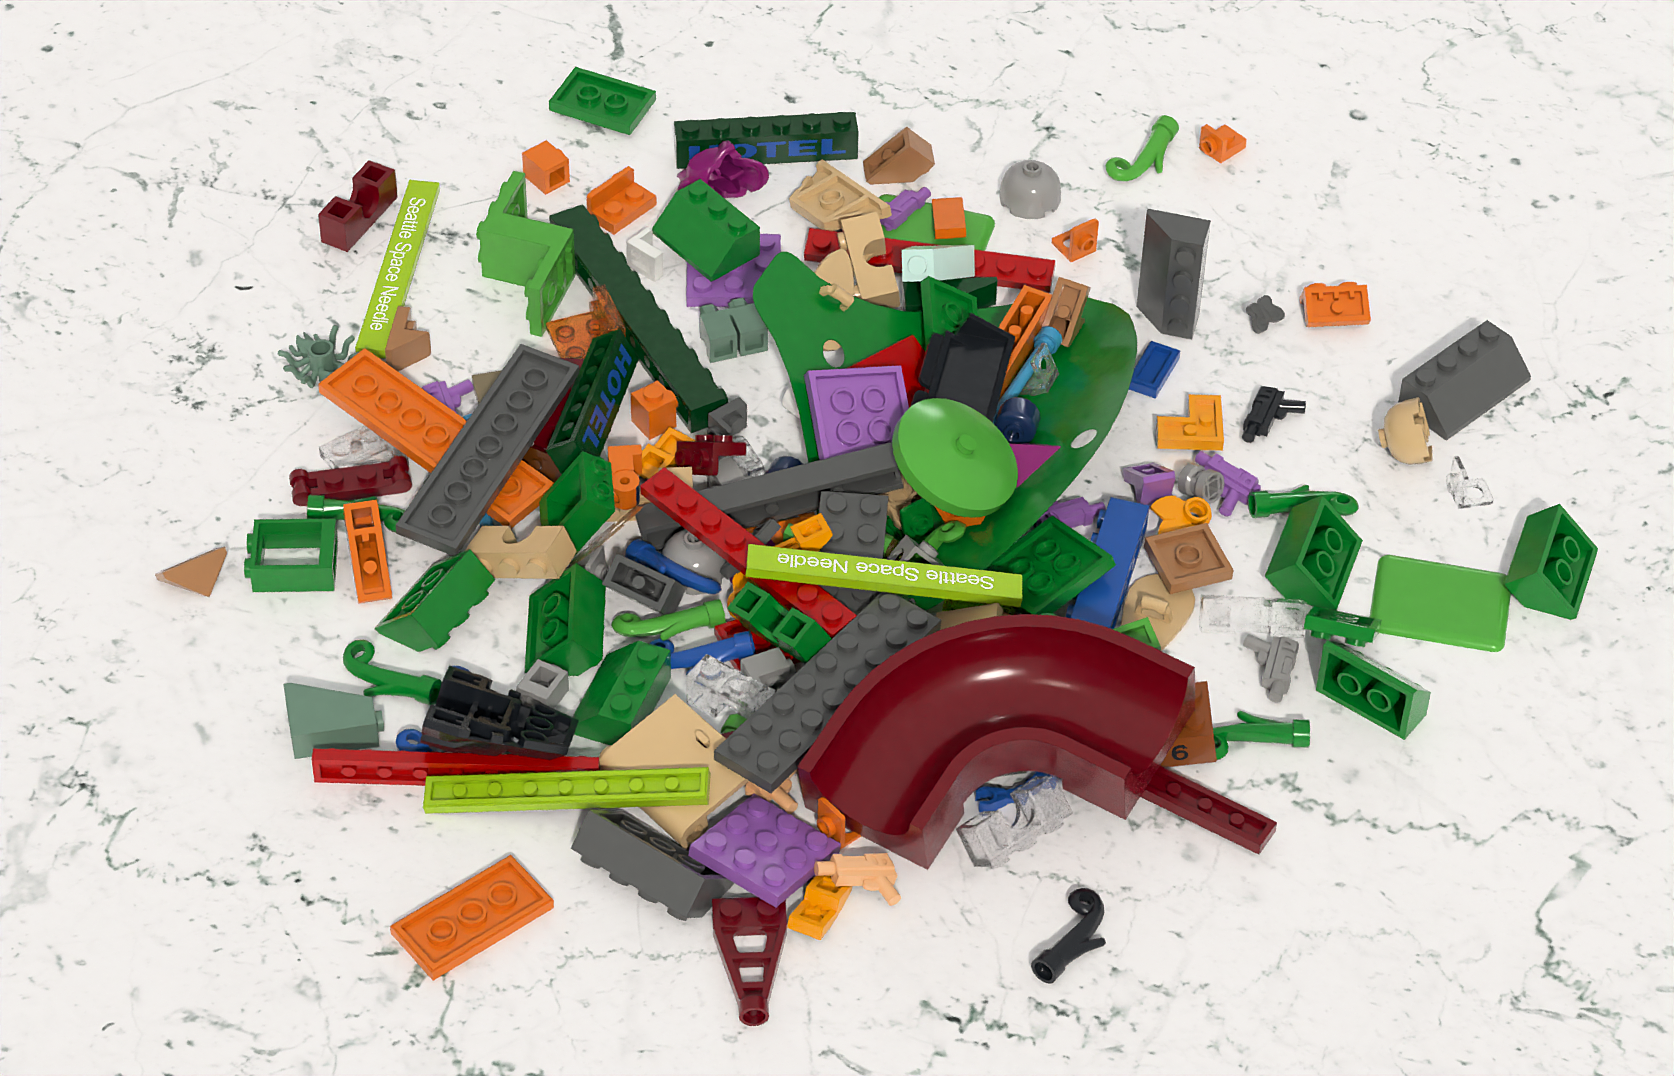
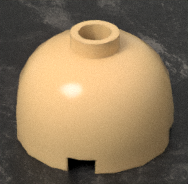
M1420 398L1408 399L1395 404L1388 410L1384 418V428L1378 430L1382 448L1388 447L1392 456L1401 463L1412 465L1432 462V445L1427 446L1426 442H1429L1428 436H1430V431Z

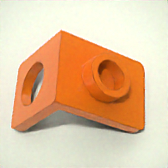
M1094 218L1075 226L1071 230L1053 237L1051 243L1070 262L1096 252L1099 221ZM1070 239V245L1066 247L1063 242Z
M821 797L818 799L817 828L828 838L830 837L841 843L840 850L861 837L860 834L854 831L845 833V816L826 798Z

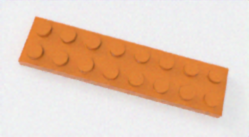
M366 348L318 384L320 394L430 473H432L467 422L463 417ZM521 460L486 514L503 526H509L512 529L539 506L541 498L554 482Z

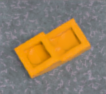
M669 427L654 446L648 443L642 450V475L639 476L648 480L659 471V468L677 467L675 463L677 441L695 440Z
M819 513L790 526L794 537L773 547L818 552L830 540L833 534L823 515Z
M815 876L806 886L803 901L789 915L787 928L821 940L842 910L853 886H835L831 876Z

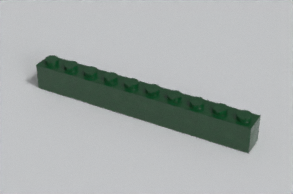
M583 204L550 215V224L574 229L575 274L616 330L621 329L639 357L638 361L653 382L658 380L667 390H671L675 394L678 401L676 413L691 434L708 428V413L729 403L726 392L723 388L717 387L710 370L703 368L693 348L689 349L686 345L681 331L672 326L667 312L658 307L652 292L646 290L641 284L638 273L635 270L632 271L627 265L624 254L618 252L613 246L610 235L602 231L594 214L591 215Z

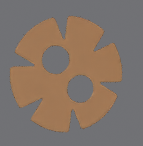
M645 503L638 505L625 514L616 524L614 523L607 528L586 549L581 551L569 563L567 568L584 559L596 547L598 548L624 526V523L633 518L643 508ZM624 521L619 527L612 531L617 525ZM600 538H602V539H601L598 543H596L592 548H590L588 551H586V550H587L590 546H592L596 541H598Z

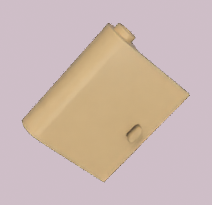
M676 694L616 743L604 748L599 755L600 771L709 767L711 773L709 805L639 807L683 848H689L694 841L707 831V816L749 781L714 760V750L726 738Z

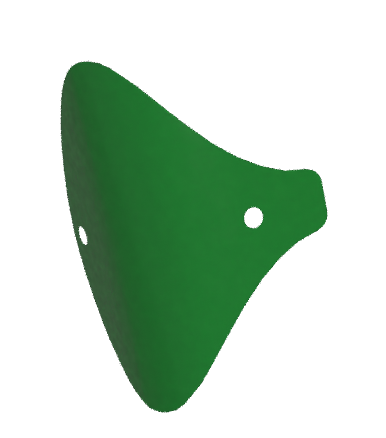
M780 252L773 258L755 283L753 301L758 314L776 342L788 372L799 410L808 463L819 461L804 375L807 371L846 369L911 335L915 336L926 352L923 312L900 311L875 305L857 297H854V302L847 310L842 311L839 300L834 299L829 294L824 297L819 294L820 288L831 285L830 283L818 277L792 253ZM1087 298L1081 318L1085 319V322L1070 347L1060 345L1054 354L1044 357L1018 397L1033 402L1040 412L1041 419L1035 437L1028 444H1048L1061 447L1020 486L1015 488L1011 497L998 511L985 516L979 525L967 526L965 534L957 541L941 544L937 550L939 554L936 557L945 566L985 570L1035 524L1093 457L1111 430L1122 408L1133 376L1137 355V335L1129 313L1113 303ZM1012 304L978 309V317L999 327ZM828 340L836 341L843 349L844 362L840 367L831 366L824 358L823 346ZM1092 429L1097 431L1096 436L1088 444L1080 448H1073L1071 446L1074 439L1081 433ZM931 504L935 530L945 522ZM886 524V533L895 538L892 544L895 549L901 539ZM932 532L915 541L920 544ZM904 552L898 555L896 561L901 559ZM908 595L905 600L927 611L945 599Z

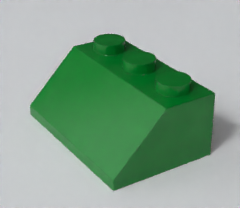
M701 179L677 191L652 228L653 234L710 282L760 255V227Z
M1322 495L1292 507L1265 577L1285 599L1310 606L1337 610L1363 540Z
M1561 504L1533 513L1526 518L1504 585L1526 608L1569 620L1575 619L1578 615L1598 548Z
M470 549L433 563L374 629L379 634L417 652L432 647L434 650H437L450 639L448 633L469 618V609L481 603L489 595L487 589L495 581V578Z
M577 563L565 570L559 579H552L529 595L524 671L526 674L537 659L559 666L563 670L568 671V676H579L591 667L597 666L603 660L606 586L602 585L603 581Z
M1327 640L1323 645L1316 691L1405 740L1427 715L1431 692L1343 643Z
M636 641L607 654L573 715V718L579 720L574 735L603 744L613 745L650 715L671 679V650Z

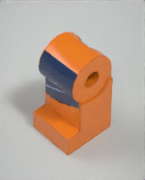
M641 445L608 446V462L611 463L615 507L622 510L632 509L640 502V479L638 475H642Z

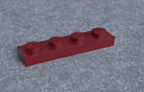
M1159 766L1140 796L1258 855L1276 832V821L1162 766Z

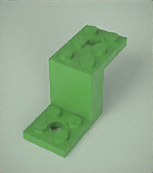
M513 171L508 181L502 183L496 202H491L486 219L481 221L477 227L476 238L480 240L478 262L482 266V277L525 287L524 294L525 297H528L526 320L530 324V334L542 337L575 278L574 229L528 219L525 173Z

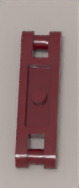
M395 456L389 462L313 472L295 469L289 474L290 485L293 488L291 493L292 501L297 506H307L308 495H324L326 499L354 500L408 492L412 488L411 477L408 474V460L403 456Z

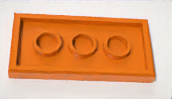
M509 855L392 924L390 931L391 935L432 980H435L553 909L554 900L516 859Z

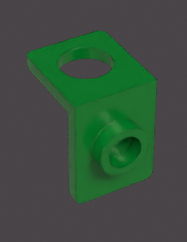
M924 498L900 510L902 530L894 526L891 518L887 519V526L901 540L905 535H908L915 541L934 531L931 504Z

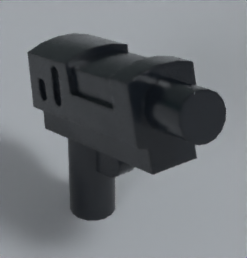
M1261 386L1253 401L1252 410L1244 421L1242 439L1247 443H1252L1256 436L1260 437V435L1267 437L1275 418L1283 420L1287 413L1305 414L1306 401L1285 400V391H1279L1278 388Z

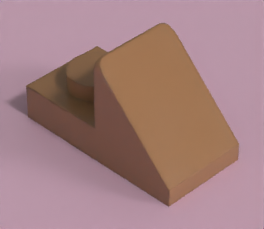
M1059 277L1042 327L1050 326L1058 330L1063 339L1061 345L1070 347L1085 322V319L1081 318L1091 287Z
M397 307L385 348L386 363L396 371L415 364L431 354L430 334L427 331L416 330L417 324L416 321L411 320L410 307Z

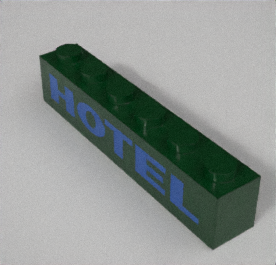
M810 113L803 115L674 121L676 168L686 169L690 159L706 149L718 147L723 141H730L742 158L754 159L763 164L815 162L822 159L824 161L858 159L859 131L856 113Z
M621 329L592 339L579 370V375L574 382L548 444L546 452L561 474L564 473L582 451L600 457L639 360V357Z

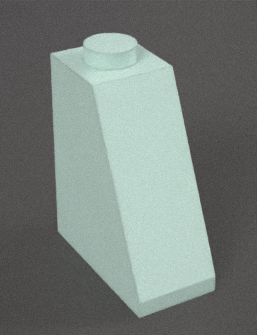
M974 245L911 246L902 249V282L922 281L928 276L937 280L974 277Z

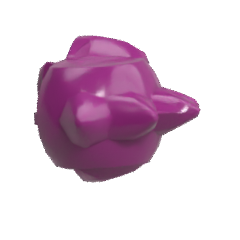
M723 141L718 147L706 149L690 159L687 168L677 174V177L681 180L677 190L679 191L701 179L723 198L743 197L746 195L747 190L751 193L760 190L769 179V171L759 161L742 158L730 141Z

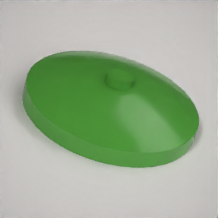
M926 399L912 405L897 422L892 437L895 461L909 485L933 506L957 516L983 517L998 511L1013 494L1018 480V468L1012 448L1001 431L988 418L975 409L949 399Z

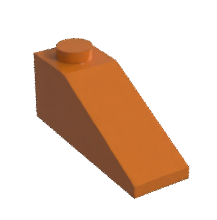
M377 500L343 504V516L358 604L392 599Z

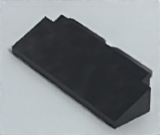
M972 313L960 325L955 334L948 330L943 335L934 333L929 338L918 377V382L925 389L924 391L918 390L915 392L910 407L926 399H949L975 409L993 423L1015 336Z

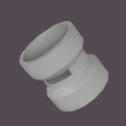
M1190 463L1180 472L1178 489L1184 495L1199 497L1211 504L1217 501L1223 492L1224 476L1220 472L1211 469L1206 470L1203 466Z

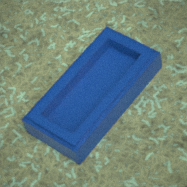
M1151 341L1134 368L1129 390L1156 399L1179 361L1181 351Z

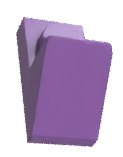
M1154 462L1122 468L1124 481L1135 487L1137 503L1151 507L1156 500L1172 495L1175 471Z

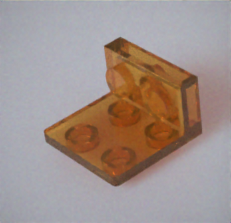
M605 285L593 287V301L589 302L590 312L546 323V330L560 358L585 359L593 338L617 329H621L626 337L625 324Z

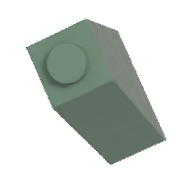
M295 683L283 684L294 759L312 757L313 749L359 750L379 747L378 732L384 731L382 711L374 710L372 697Z

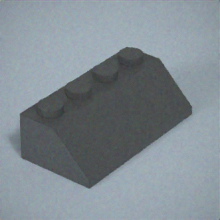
M1147 209L1137 308L1161 334L1192 340L1200 314L1211 220Z
M1486 320L1404 377L1398 403L1419 397L1420 403L1422 402L1429 429L1447 441L1531 380V375L1512 336Z
M589 810L571 846L573 851L582 855L580 860L583 863L596 869L602 867L610 872V879L624 886L632 885L639 890L638 895L641 898L652 903H662L668 907V914L683 921H686L687 918H702L712 908V899L721 898L734 885L732 881L688 856V849L683 848L680 844L622 810Z

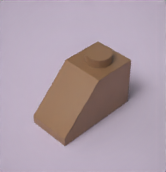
M905 127L863 161L866 182L870 185L914 182L921 175L929 172L935 165L932 145L908 127Z

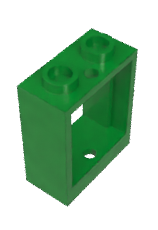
M584 451L580 453L548 489L539 502L541 526H564L577 553L615 512L611 463Z
M336 518L254 519L253 533H247V553L251 554V557L244 560L245 579L251 578L252 592L335 591L338 554ZM320 548L319 564L264 565L265 549Z

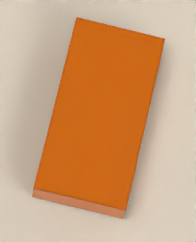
M963 198L932 199L935 239L966 237Z

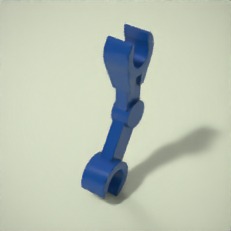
M1035 771V774L1030 779L1014 789L1005 790L995 787H981L976 790L975 801H980L979 812L989 814L1010 803L1025 804L1042 786L1050 787L1055 785L1058 777Z

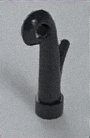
M1079 888L1070 893L1068 897L1070 907L1076 913L1085 917L1051 948L1043 950L1032 961V971L1041 981L1048 984L1054 983L1070 962L1084 953L1103 947L1106 944L1105 938L1102 937L1089 940L1102 922L1105 913L1104 903L1099 894L1094 890ZM1080 901H1084V902L1088 903L1089 905H1085V904L1081 903Z

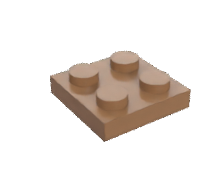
M1207 523L1145 537L1144 548L1169 594L1231 580L1234 570Z

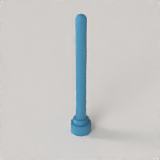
M1044 326L1039 330L1034 338L1035 349L998 402L993 424H995L1000 406L1006 400L1018 397L1044 357L1054 354L1063 341L1058 330L1050 326Z

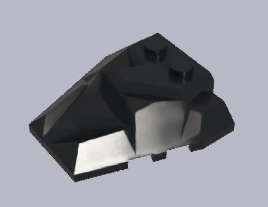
M449 665L442 681L436 705L430 706L424 719L420 743L426 744L432 750L442 753L448 751L452 753L468 752L477 755L498 756L508 751L513 755L546 760L567 755L579 720L541 702L535 703L531 707L524 705L520 700L521 693L511 689L508 696L490 689L493 680Z

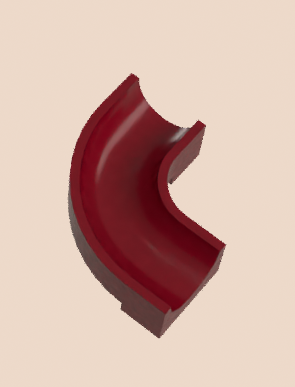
M1018 614L994 616L964 622L939 630L891 655L862 679L840 704L798 765L805 808L818 814V799L821 797L826 798L845 816L846 829L860 834L862 837L927 870L963 817V804L967 798L987 781L1007 773L1036 771L1054 775L1062 779L1064 790L1126 820L1195 711V667L1111 628L1080 619L1054 615Z

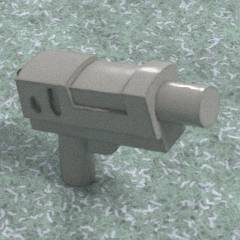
M1248 634L1243 646L1257 652L1258 663L1266 665L1261 687L1269 689V699L1271 701L1281 702L1283 695L1287 694L1290 687V674L1296 663L1299 643L1284 636L1278 637L1273 635L1272 643L1270 644Z

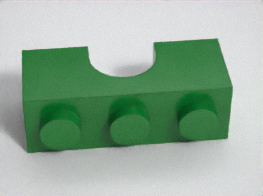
M749 581L727 607L747 630L779 647L804 664L832 640L814 619L793 607L788 611L769 593Z

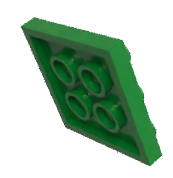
M1052 515L1013 544L985 570L1021 574V607H1011L1021 614L1039 615L1047 612L1054 613L1116 566L1111 554Z

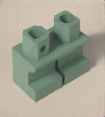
M742 297L733 299L728 303V309L718 310L713 304L700 308V338L705 342L707 357L710 363L737 358V350L740 357L768 351V329L758 314L754 303L747 304Z

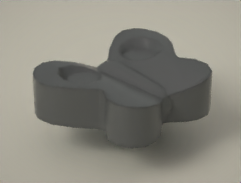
M1268 295L1262 296L1257 300V303H1252L1246 307L1247 314L1252 317V329L1257 334L1266 331L1269 322L1276 323L1285 317L1284 311L1272 304V299Z

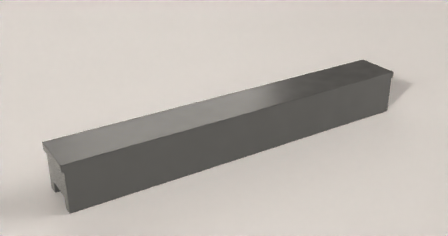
M892 442L696 492L743 528L762 524L769 519L779 520L819 510L821 491L878 495L904 487L900 470L893 454ZM653 503L645 504L635 515L643 541L653 545L656 551L663 549L666 542L675 533L685 529Z

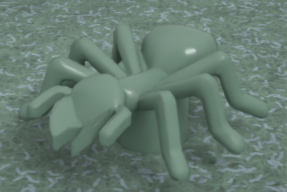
M333 325L329 334V340L320 339L317 334H314V341L305 332H303L305 339L299 335L296 336L298 351L293 345H289V350L295 357L302 356L303 359L295 361L289 352L279 350L277 354L286 358L290 364L283 367L285 372H292L296 379L301 381V384L307 383L309 388H313L316 384L317 376H319V382H321L345 364L337 360L346 359L349 345L355 340V337L353 335L348 337L343 343L342 352L335 354L338 326ZM358 353L351 354V355L348 357V360H347V361H349L351 358H353V357H354L356 354H358ZM306 365L301 372L297 370V368ZM310 371H312L311 377L307 375Z

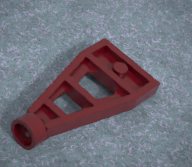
M759 897L712 899L713 937L739 1007V1020L748 1026L762 1025L769 1019V1001L787 936L786 900L776 908ZM734 936H767L763 952L740 953L733 939ZM764 967L763 981L742 982L739 968Z

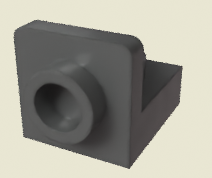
M740 397L708 413L707 435H735L747 428V404Z

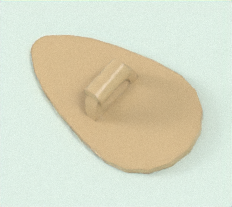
M838 249L828 254L820 262L814 273L831 284L822 286L819 294L823 297L829 294L834 299L841 302L840 309L845 311L854 302L853 270L848 253L843 249ZM828 340L824 343L823 351H835L841 346L834 340Z
M1159 574L1146 575L1136 580L1129 589L1124 603L1121 626L1148 617L1162 651L1183 629L1191 617L1195 605L1194 593L1190 589L1169 594Z

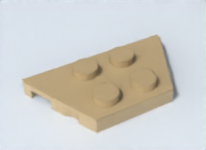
M823 159L816 164L817 172L814 176H806L802 181L801 187L796 189L789 198L791 208L822 230L835 231L842 229L841 220L878 212L879 219L892 216L889 204Z

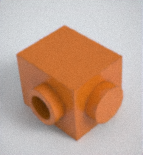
M547 140L522 153L525 178L545 195L570 182L569 158Z
M658 380L631 393V421L649 440L665 433L669 427H677V398L671 390H667Z

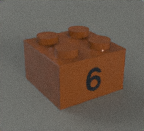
M1207 681L1195 682V711L1160 766L1164 768L1217 762Z

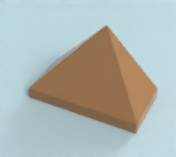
M225 547L213 549L158 572L155 576L158 581L210 597L227 551Z

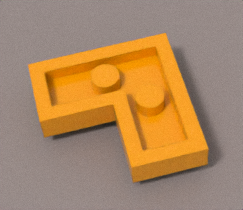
M1189 394L1188 417L1157 416V449L1223 451L1224 434L1221 395Z

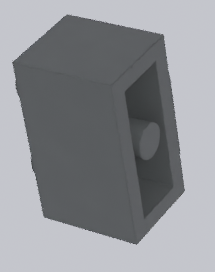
M616 554L602 585L663 615L676 612L687 589L676 580L619 554Z

